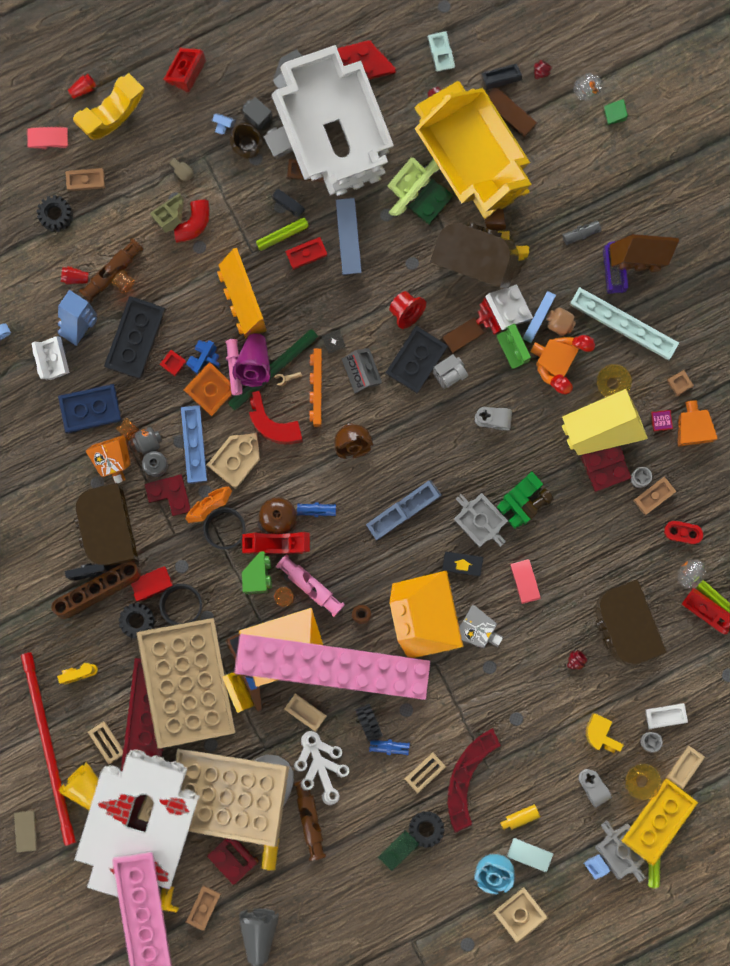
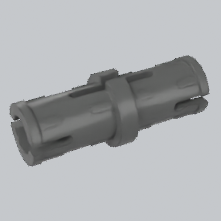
M598 220L584 226H577V229L562 234L563 241L566 245H569L575 241L585 240L588 236L601 232V226Z

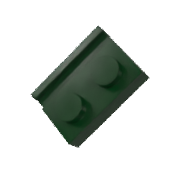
M432 179L408 208L430 225L452 200L453 195Z

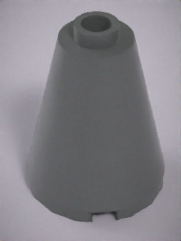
M253 908L251 913H248L247 909L239 914L247 960L252 966H263L268 961L279 920V914L275 915L273 910Z

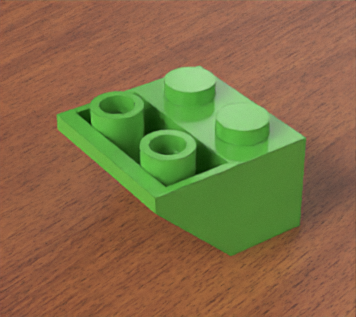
M264 551L259 552L242 572L243 592L246 595L269 593V588H272V578L268 575L267 570L271 569V561Z

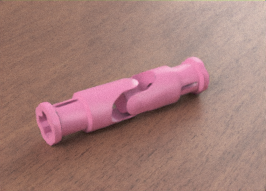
M287 554L276 565V568L284 571L288 578L316 603L329 610L333 617L344 607V603H340L332 596L333 593L313 578L304 568L291 561Z

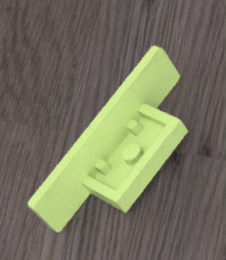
M410 158L387 185L400 198L389 211L391 215H401L406 210V205L409 201L414 200L418 196L420 188L429 183L430 176L440 169L434 159L424 169L414 158Z

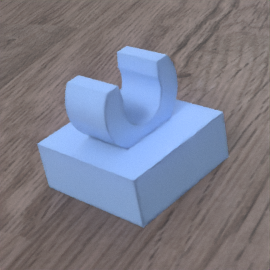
M214 114L212 121L218 123L215 132L225 134L227 127H234L236 120L221 114Z
M601 854L584 862L594 879L610 872L609 866L605 864Z

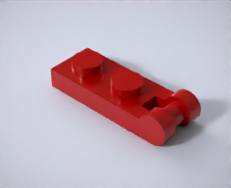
M693 587L682 602V605L720 633L727 635L730 631V613Z

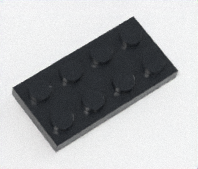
M129 296L104 367L141 380L166 308Z

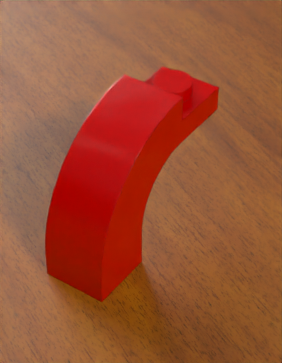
M260 391L252 392L253 398H250L252 410L256 409V411L249 412L253 425L263 437L272 442L285 445L303 442L298 421L280 424L270 420L265 414Z
M310 532L242 534V553L259 554V552L264 551L266 555H291L310 552Z

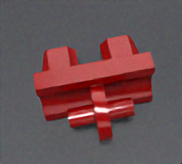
M485 298L479 304L481 308L478 311L480 318L476 322L478 325L483 323L485 328L490 327L495 335L502 329Z

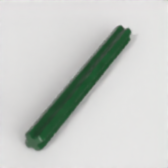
M310 329L270 364L271 375L269 380L318 338L314 330ZM266 381L259 387L246 386L243 388L242 394L235 395L228 402L229 406L233 410H237L253 395L252 392L262 388Z

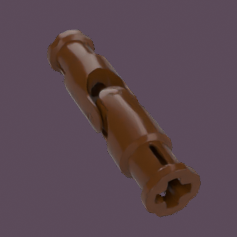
M131 238L130 243L123 250L120 249L111 261L90 279L91 282L83 290L80 289L79 292L92 303V299L100 291L103 292L119 273L133 262L132 259L140 251H144L142 246ZM108 272L110 277L103 278L104 273Z
M301 781L294 782L293 785L296 786L298 795L296 800L303 825L305 842L310 852L309 861L325 858L326 854L323 852L321 843L323 838L318 823L314 796L311 795L310 790L302 789ZM305 781V783H304L305 786H306V787H310V786H309V783H310V782H309V781ZM307 809L311 812L310 816H306Z

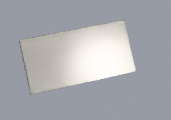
M684 703L645 710L648 729L688 723Z

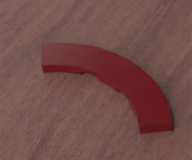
M493 728L481 734L468 745L452 771L448 787V812L455 833L473 825L467 804L468 787L478 764L490 752L501 746Z

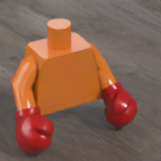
M588 335L574 338H554L548 341L546 347L535 342L530 352L540 357L536 366L543 381L550 384L558 393L566 395L572 391L573 386L564 376L578 350L592 352L595 349V342Z

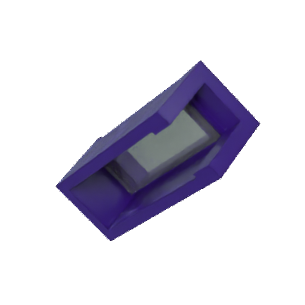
M609 242L603 248L607 294L625 293L628 289L627 271L611 266L609 244L614 242Z

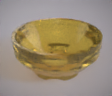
M610 364L602 368L596 380L598 390L605 397L625 389L628 392L632 383L628 370L617 364ZM611 378L618 381V387L615 389H611L607 385V381Z
M635 765L626 774V789L636 799H651L660 790V774L651 765ZM641 775L647 779L646 786L642 788L636 784L637 777Z

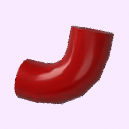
M195 200L190 203V219L187 222L178 224L174 229L176 243L195 239L205 230L210 214L208 200Z

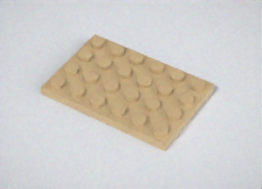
M214 618L137 632L157 748L160 749L235 733L227 687L222 678L224 670Z
M177 749L175 762L181 763L183 767L187 768L180 790H191L196 795H199L188 831L269 846L278 845L289 766Z

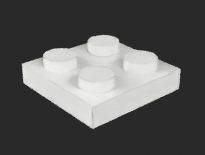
M517 285L491 292L485 296L502 330L507 329L508 326L514 323L519 325L533 319Z

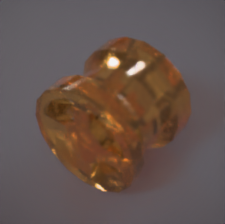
M122 270L113 278L111 283L113 286H117L122 294H125L132 288L135 280L128 277L127 272Z
M126 417L123 423L115 428L128 441L132 439L134 433L140 431Z
M281 587L274 593V599L279 606L288 607L294 601V595L289 588Z

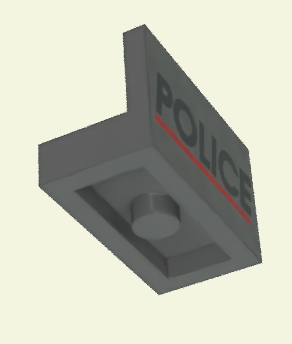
M369 348L355 350L342 358L354 393L382 383Z

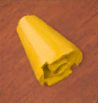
M86 762L84 766L81 765L67 779L68 784L66 786L63 784L59 792L90 811L99 779L91 766Z

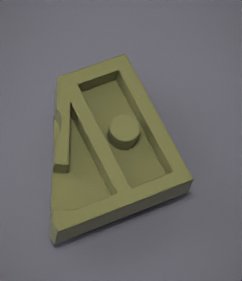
M180 193L150 213L165 233L175 229L181 223L184 199Z

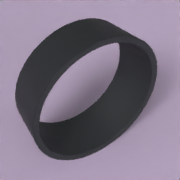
M217 508L204 521V536L209 544L215 548H233L241 542L242 536L232 546H219L209 536L208 527L210 521L220 513H231L239 518L243 528L242 534H245L244 519L232 508Z
M175 584L166 589L160 599V612L163 618L172 625L184 624L177 623L169 618L165 610V602L171 592L177 589H188L195 593L200 604L196 617L187 623L194 622L202 610V600L197 590L187 584Z

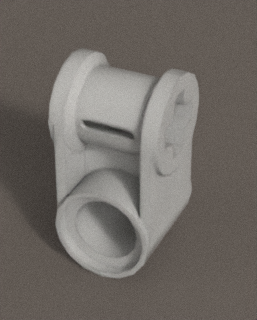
M481 407L475 414L474 419L480 427L510 430L512 410L507 408ZM482 413L485 414V417H488L485 421L481 417Z
M584 769L580 772L579 782L595 808L612 798L608 788L595 771ZM586 774L593 776L591 777V783L585 781L587 779Z

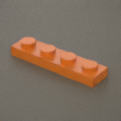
M314 349V354H310V366H314V373H310V384H313V392H310V403H313V410H310V422H313L314 427H322V349Z

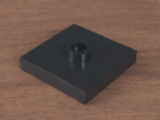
M92 563L81 565V568L65 571V576L69 580L77 581L100 576L109 571V568L105 565H92Z

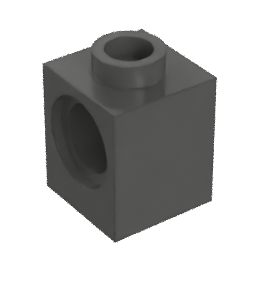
M256 97L248 100L243 106L244 117L259 130L273 118L272 111Z

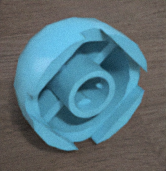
M490 854L478 862L475 880L478 882L480 889L487 893L498 894V891L504 890L505 893L513 887L515 872L508 858L499 854Z

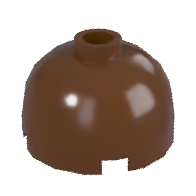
M352 423L346 424L341 428L334 440L336 454L342 459H347L346 456L353 455V459L364 456L371 451L370 446L374 445L368 430L361 425Z
M281 497L267 500L259 511V522L262 528L269 534H287L294 528L297 521V512L294 505Z

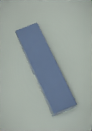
M355 198L336 200L342 273L343 275L360 274L361 262Z
M429 480L371 520L366 526L375 539L378 540L442 495L432 480Z

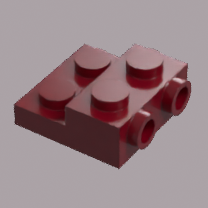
M620 446L581 456L594 492L631 479Z

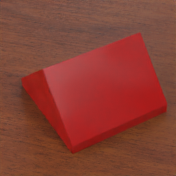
M180 48L163 80L189 93L206 62L204 52L200 49Z

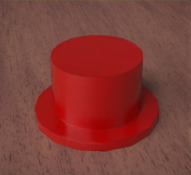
M406 291L398 294L391 302L389 308L390 312L397 318V326L401 329H406L416 323L424 313L426 300L422 297L414 298Z

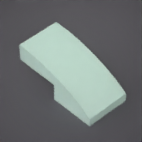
M447 32L428 35L436 71L455 68Z
M515 838L507 854V857L544 872H547L553 856L551 852Z

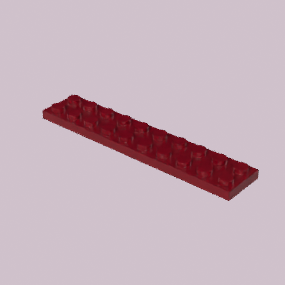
M139 658L134 660L121 771H123L130 750H140L147 756L163 758L164 748H157L143 666ZM141 794L134 801L127 827L146 833L149 822L138 819V814L147 795Z

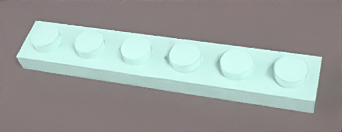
M580 287L570 303V306L667 360H670L679 342Z

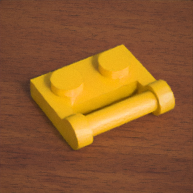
M84 663L80 669L69 668L63 670L62 675L57 677L60 684H69L96 675L98 667L94 664Z

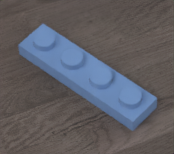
M200 405L181 407L188 484L207 482Z

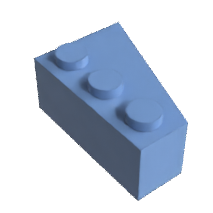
M71 290L67 292L58 306V317L61 319L58 322V326L61 327L58 330V334L77 346L88 328L93 327L96 323L97 314L89 302Z

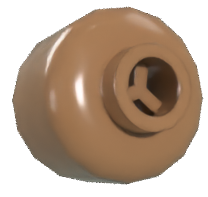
M560 307L554 311L551 310L546 317L548 329L561 336L570 334L576 324L574 315Z

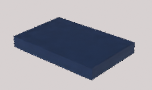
M114 384L58 396L66 434L122 422Z

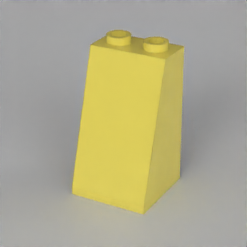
M626 389L562 416L565 423L562 425L565 435H569V439H567L568 445L571 450L575 449L578 455L648 439L638 411Z

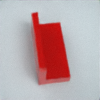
M163 566L141 576L131 586L134 590L136 601L142 602L164 592L173 586V582L166 567Z

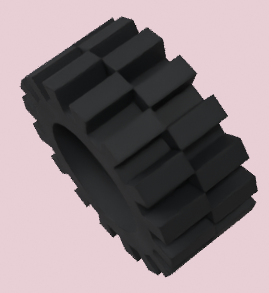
M53 195V198L47 196V200H41L42 204L38 205L37 217L47 230L49 229L52 232L54 230L60 232V229L65 230V226H69L70 220L72 221L73 211L70 205L61 196L59 198L56 195ZM53 207H58L62 210V215L57 220H51L48 217V212Z
M139 603L130 604L128 607H125L123 612L121 611V616L118 620L122 632L134 639L137 638V632L152 630L155 626L153 612L147 606ZM134 614H141L144 618L143 626L138 629L130 625V618Z
M370 704L355 709L368 742L382 737V732Z
M423 811L411 819L409 834L413 842L418 846L424 848L433 847L443 838L444 824L437 814ZM430 822L433 824L434 833L430 837H423L419 833L421 823Z

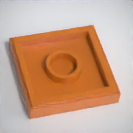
M210 362L184 389L210 416L232 395L230 381Z

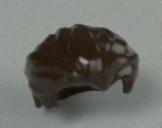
M239 123L231 130L230 144L233 151L245 159L256 157L260 147L263 145L259 131L248 123Z

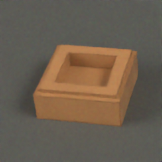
M684 370L667 380L676 397L694 386Z

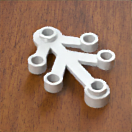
M308 731L301 738V744L304 748L299 759L294 763V768L298 772L307 768L306 760L311 752L313 761L305 779L301 781V787L304 790L313 788V779L318 771L325 790L322 795L323 802L327 805H333L338 802L339 793L336 789H333L326 768L335 772L341 778L349 774V768L346 765L339 766L321 757L319 750L328 753L332 759H338L342 755V749L338 746L331 747L321 742L316 732ZM309 737L314 739V744L309 743ZM333 750L338 751V756L333 754ZM298 762L303 764V769L298 767ZM340 768L345 769V774L340 773ZM305 781L310 782V787L305 786ZM330 793H333L335 795L334 799H330Z

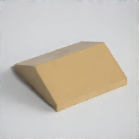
M524 887L493 912L516 943H519L548 919Z

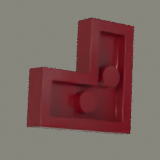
M182 474L145 484L149 503L168 499L173 517L190 511L191 507Z

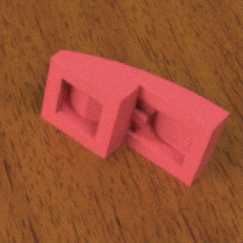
M28 128V148H67V128Z
M529 559L511 564L521 603L524 604L541 599Z

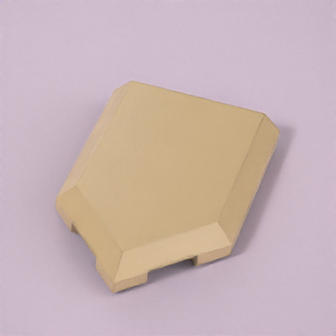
M257 433L230 436L206 466L233 488L237 489L260 460Z

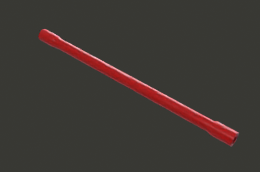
M32 652L20 656L28 681L60 819L62 837L66 846L76 843L70 823L65 797L59 792L62 784L37 681Z

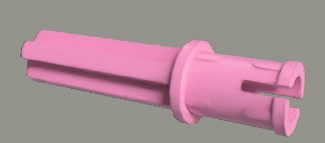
M229 339L226 341V361H228L231 393L232 395H240L243 392L241 380L238 378L235 380L232 374L233 366L239 356L238 340Z

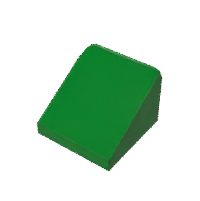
M624 99L604 106L608 124L626 121L628 116Z

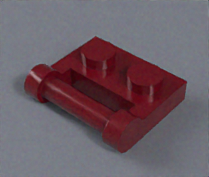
M229 838L221 842L207 856L233 886L259 862L256 856L253 857L238 840ZM229 843L248 862L245 867L226 847Z

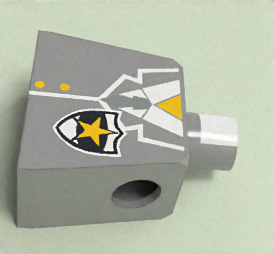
M472 604L459 627L462 641L480 648H484L487 642L498 647L503 637L494 632L497 623Z

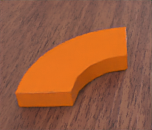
M230 487L214 490L201 502L198 501L186 515V521L188 523L204 521L213 510L226 505L232 492Z

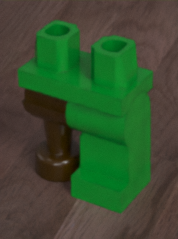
M533 472L529 473L518 485L508 492L497 506L498 511L502 515L509 510L515 514L508 521L514 529L522 524H527L534 518L537 510L544 503L550 504L554 501L551 493L545 488L539 492L540 497L532 502L529 499L531 495L543 486V483Z

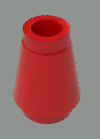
M89 74L82 75L68 89V92L75 99L94 91L97 85Z
M67 266V268L62 267L61 282H64L65 285L88 284L89 273Z

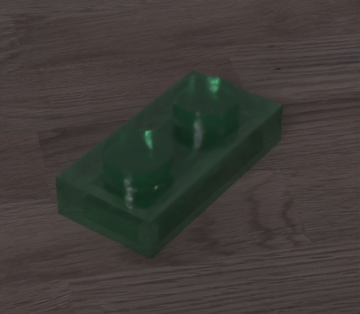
M404 830L378 858L393 871L419 843Z

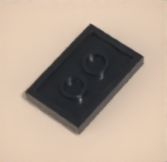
M415 326L385 374L418 394L433 371L434 366L437 365L448 348V345Z

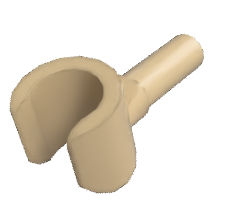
M301 372L287 376L277 374L274 378L282 377L283 381L277 385L284 386L287 381L302 375Z

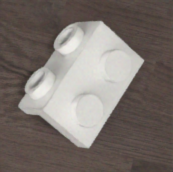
M56 336L43 342L32 343L37 372L41 379L53 380L69 373L61 337Z

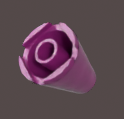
M259 333L248 336L233 366L232 374L234 379L238 378L241 380V384L245 386L259 387L262 386L263 382L266 381L267 383L270 379L271 372L266 338Z

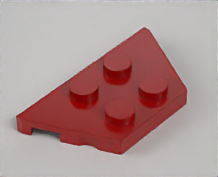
M370 40L337 48L344 66L361 61L368 80L396 73L395 67Z

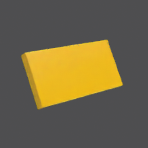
M666 778L621 841L652 866L655 865L698 802Z

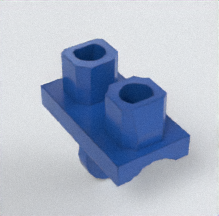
M199 340L195 350L202 354L199 359L193 356L189 357L186 363L187 366L196 375L209 362L214 367L219 368L221 365L217 362L219 355L215 353L218 347L209 340L208 342Z

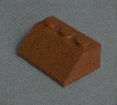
M632 234L609 244L611 266L619 267L620 270L635 268V271L650 269V272L661 271V268L669 265L679 243V238Z

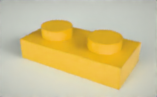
M233 672L222 677L237 713L254 706L240 674Z

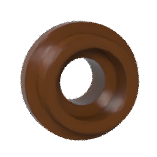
M358 605L352 611V618L358 624H365L371 618V611L365 605ZM360 611L365 612L364 618L358 617Z

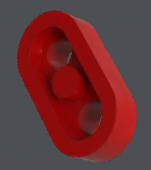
M671 521L664 528L666 538L672 541L693 545L699 543L703 538V530L698 525ZM671 528L677 530L675 535L670 532ZM694 532L696 534L695 538H691L689 533Z

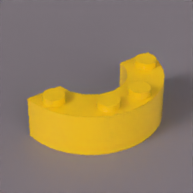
M128 73L115 82L112 93L103 100L100 106L92 110L86 107L83 111H78L74 115L73 121L91 139L103 138L117 129L132 114L143 96L144 88Z

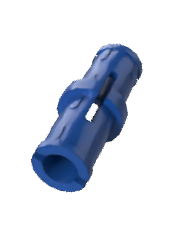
M315 502V504L298 503L297 516H336V504H319V502Z
M390 739L388 741H370V745L377 746H370L369 752H384L387 755H391V753L408 755L409 743L392 742Z

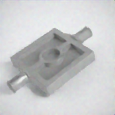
M482 493L470 502L462 494L456 498L463 506V509L453 520L479 548L492 538L500 547L506 542L498 533L508 520Z
M605 821L601 826L607 836L595 847L617 879H621L626 874L633 872L638 882H641L646 877L639 867L645 860L621 841L630 829L629 824L623 825L618 830H613L608 821Z

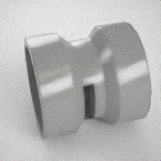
M646 467L637 468L631 475V483L636 488H644L652 480V472Z
M654 732L645 733L640 739L641 747L646 751L656 752L662 746V738Z

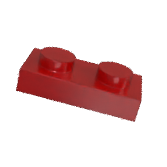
M320 237L285 251L293 270L328 256Z

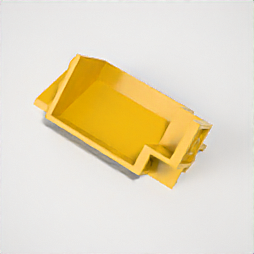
M457 81L414 107L421 118L420 124L415 127V130L461 203L473 201L483 218L486 219L498 208L503 209L512 204L517 197L530 193L528 187L532 184L523 171L530 164V161L483 88L476 90L473 88L465 91L460 81Z

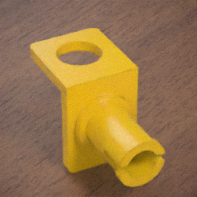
M173 886L168 889V892L167 888L162 887L160 896L162 910L178 912L179 907L171 905Z

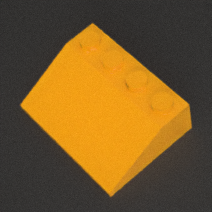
M234 248L219 264L220 271L217 274L220 282H225L227 288L223 289L227 300L231 299L233 303L230 309L233 317L237 316L240 322L236 324L240 335L244 333L246 339L251 334H260L267 330L238 249Z

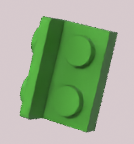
M515 323L508 326L506 331L497 335V339L511 369H515L530 361L531 356Z

